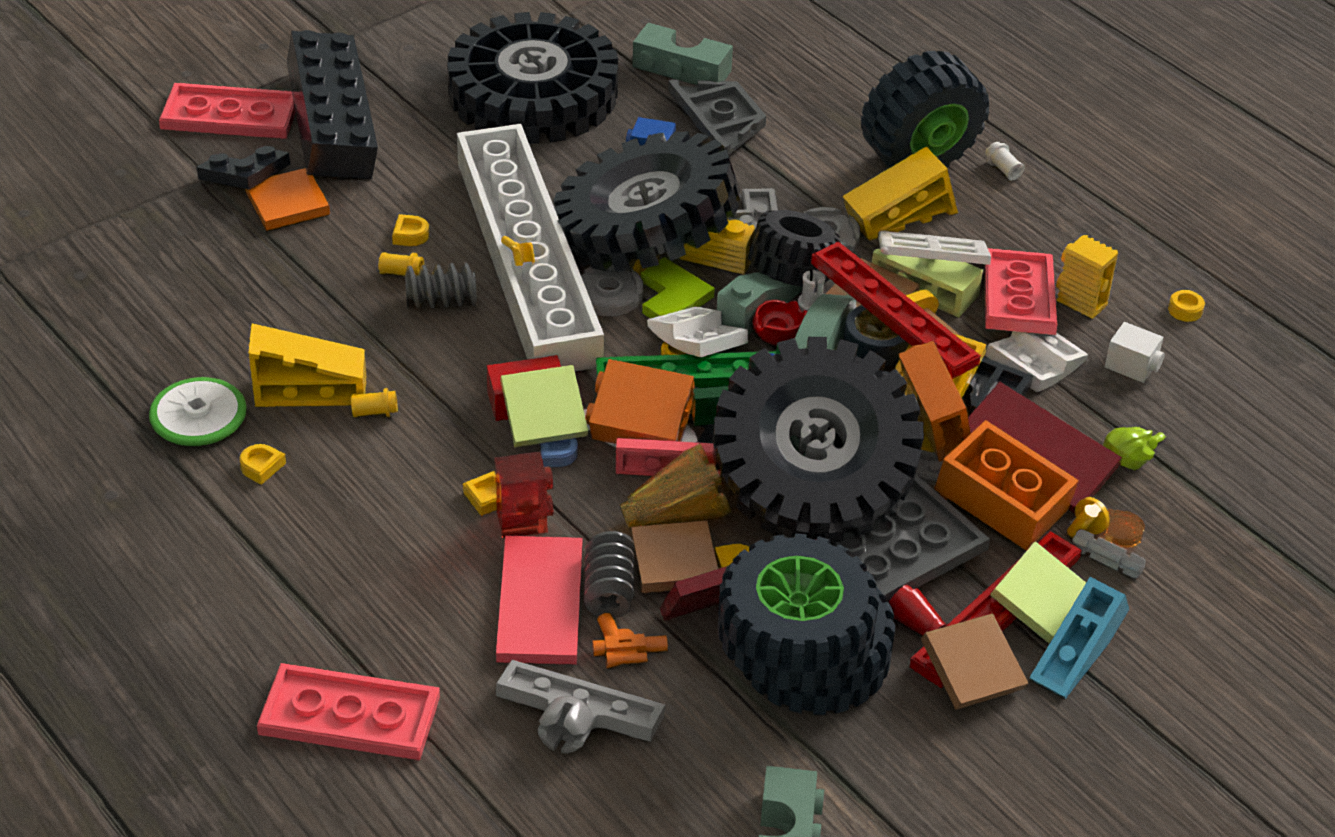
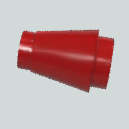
M905 585L893 595L888 603L892 608L894 619L921 636L926 632L940 629L947 625L919 588L913 589L909 585Z

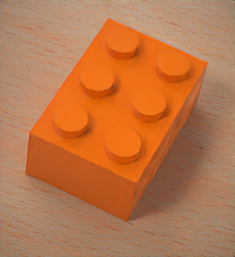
M985 420L943 459L934 489L1027 551L1035 541L1037 542L1068 511L1079 480Z

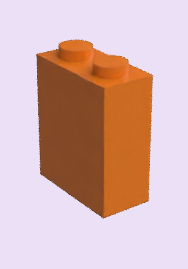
M934 341L923 345L913 346L907 351L900 353L899 359L904 379L907 382V395L914 393L920 407L918 419L920 422H923V430L938 461L941 462L971 432L966 406Z
M608 359L605 372L600 371L596 379L595 392L598 393L595 403H589L585 419L586 423L590 426L592 439L614 444L617 443V438L682 442L693 403L694 376Z

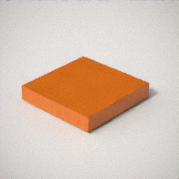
M306 168L271 176L250 190L245 189L266 231L330 214V206L313 175H307Z

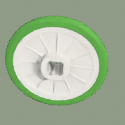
M209 377L189 378L168 386L156 396L150 407L149 419L156 433L167 441L184 446L208 445L225 439L239 428L246 416V401L242 393L226 381Z

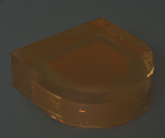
M1107 509L1110 522L1105 530L1104 539L1125 548L1138 545L1142 541L1145 530L1143 520L1132 512Z

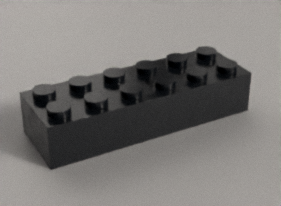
M311 30L291 31L287 67L307 175L372 179L378 145L354 35L316 33Z

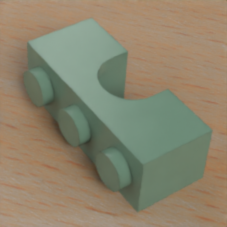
M647 23L633 41L632 67L698 85V80L722 82L725 81L732 70L733 46L704 38L695 47H679L676 45V30Z
M766 766L760 826L778 828L787 834L781 836L759 835V837H820L821 824L813 823L814 815H822L824 789H816L817 771Z

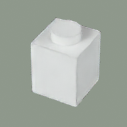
M1123 322L1110 341L1105 368L1144 383L1152 371L1158 372L1165 355L1164 352L1160 351L1163 336Z

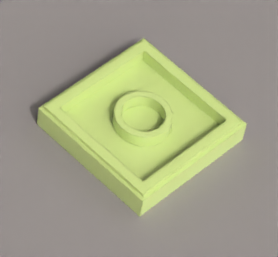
M573 365L501 376L500 382L514 447L587 436L588 427Z
M1035 541L990 595L1050 644L1086 582Z

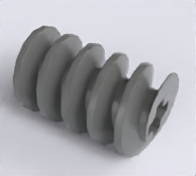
M450 263L446 274L443 273L440 264L435 265L432 274H429L426 265H421L418 275L415 274L412 266H407L405 272L407 309L410 300H413L417 309H421L424 299H427L431 309L435 308L438 298H441L445 308H449L453 297H455L459 307H463L466 297H469L473 306H477L475 270L471 272L468 263H463L460 273L457 272L454 264Z
M605 531L596 534L588 541L585 547L584 604L587 610L594 616L599 617L601 614L610 613L614 619L630 612V602L634 598V542L625 533Z

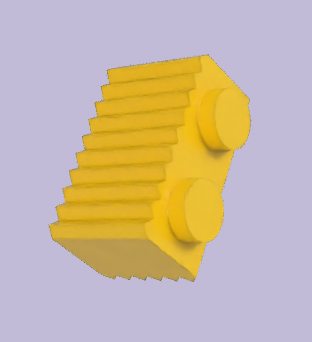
M728 220L729 224L720 233L708 232L711 240L698 249L687 243L684 244L686 255L680 257V259L745 275L751 264V261L748 260V254L755 227L754 225L748 226L747 223L744 224L739 220Z
M1082 235L1074 243H1069L1061 256V261L1065 265L1056 283V287L1059 288L1057 301L1091 319L1097 316L1108 304L1118 251L1112 250L1111 247H1106L1105 244H1100L1099 241H1094V238H1088V235Z

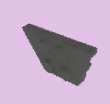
M669 80L668 91L702 134L709 136L710 141L716 139L723 144L724 149H727L728 155L766 126V115L738 82L698 80V87L679 86V80Z

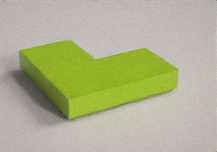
M665 257L659 260V265L649 267L641 272L643 283L658 292L657 295L642 304V314L650 319L695 306L701 307L714 298V287Z

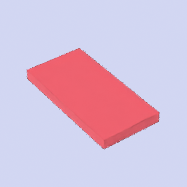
M174 83L159 119L160 129L287 139L296 112L292 91Z
M988 248L991 254L990 265L984 264L985 329L1056 335L1058 324L1053 255Z
M505 536L496 645L497 663H510L511 660L522 663L577 665L583 538Z
M281 663L259 718L257 731L258 735L420 760L440 699V688Z

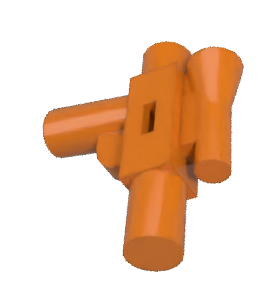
M610 613L601 614L597 619L604 635V640L592 641L593 656H605L607 669L622 664L644 663L648 661L647 653L668 651L666 635L645 637L644 633L634 634L629 629H618Z

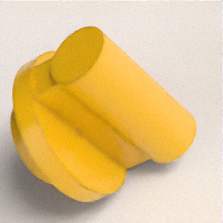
M1086 497L1082 499L1075 507L1076 518L1068 527L1067 533L1072 538L1080 529L1092 534L1102 533L1108 528L1110 522L1106 507L1095 498Z

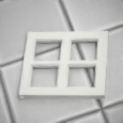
M891 231L878 232L880 249L883 254L988 265L991 263V254L982 240Z

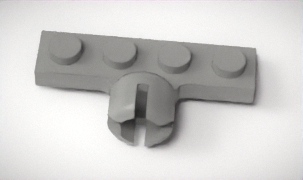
M511 660L496 684V696L544 711L538 721L540 722L538 735L543 744L553 751L556 750L561 740L566 741L561 749L563 754L571 753L581 748L591 730L595 728H605L651 742L664 718L665 704L515 660Z

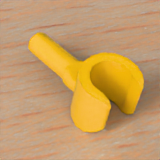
M507 236L501 238V243L512 250L515 266H522L524 262H535L534 249L531 242L517 243Z

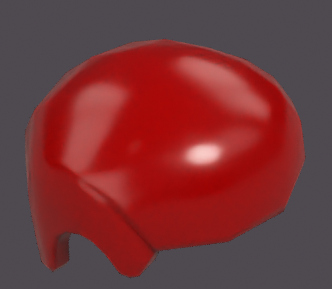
M766 300L755 311L753 318L754 330L763 341L776 347L778 342L796 337L808 310L802 312L798 302L795 300L788 303L781 300Z

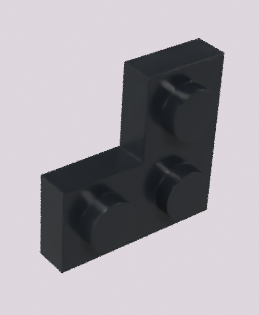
M262 146L257 148L255 153L244 159L228 157L224 153L211 155L208 158L209 160L197 166L196 169L198 179L250 190L291 163L289 152L275 150L272 146Z

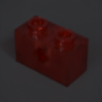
M540 452L495 457L496 514L502 539L505 536L547 533V517L554 515L552 497L550 493L547 494V490L553 489L551 467H544Z

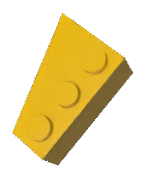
M927 147L910 155L903 161L842 196L848 217L849 214L854 217L860 226V231L869 241L878 238L879 231L899 232L905 230V224L918 220L924 224L932 221V216L947 212L948 215L958 213L948 169Z
M252 323L248 354L255 407L351 405V394L366 393L364 349Z

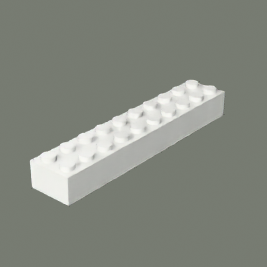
M516 124L457 133L458 166L527 359L558 355L561 367L573 365L575 371L596 368V358L604 357V333L563 229L557 222L559 220L522 125ZM507 236L517 243L531 242L533 244L535 262H524L522 266H515L513 252L501 243V238Z

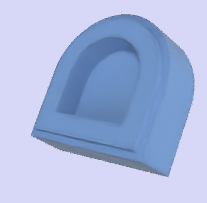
M572 438L540 443L542 468L563 467L573 463L578 455L577 440Z

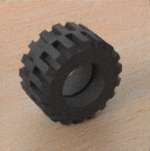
M772 210L761 214L758 218L748 260L751 261L752 266L757 268L758 271L772 279L790 285L803 286V274L806 271H810V281H812V271L818 270L811 264L812 254L838 241L841 243L839 233L834 228L818 218L796 211ZM825 275V282H828L829 278Z

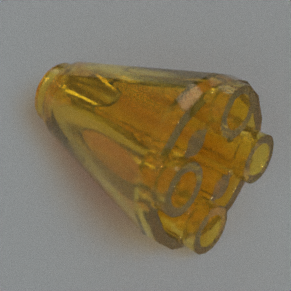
M700 443L683 451L626 497L627 501L619 504L630 531L631 527L717 519L731 513L726 496L723 492L718 493L717 486L722 484L718 471L713 463L709 464L707 455Z

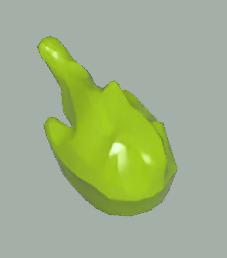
M1140 427L1115 428L1107 434L1103 446L1122 457L1120 465L1136 471L1154 457L1155 452L1153 449L1166 436L1161 432L1151 436L1152 430H1145Z

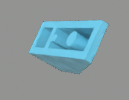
M1089 577L1029 677L1030 680L1066 699L1110 643L1128 613L1129 606L1126 595Z

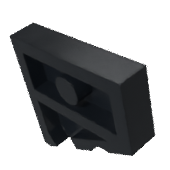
M983 357L968 386L969 416L999 382L1025 396L1031 387L1033 375Z

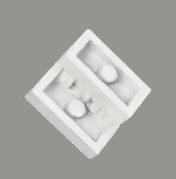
M695 306L647 320L648 327L664 342L682 352L697 357H703L748 343V329L721 325V311Z
M1012 331L1009 338L990 343L984 356L990 360L1033 375L1030 388L1039 392L1071 374L1086 361L1088 354L1058 333L1056 335Z

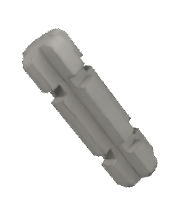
M1080 529L1074 536L1072 545L1081 549V554L1086 555V553H1090L1089 558L1117 571L1121 568L1123 569V574L1133 579H1137L1145 568L1146 560L1133 552L1128 555L1126 554V549L1101 537H1098L1096 540L1094 539L1095 535L1086 530Z

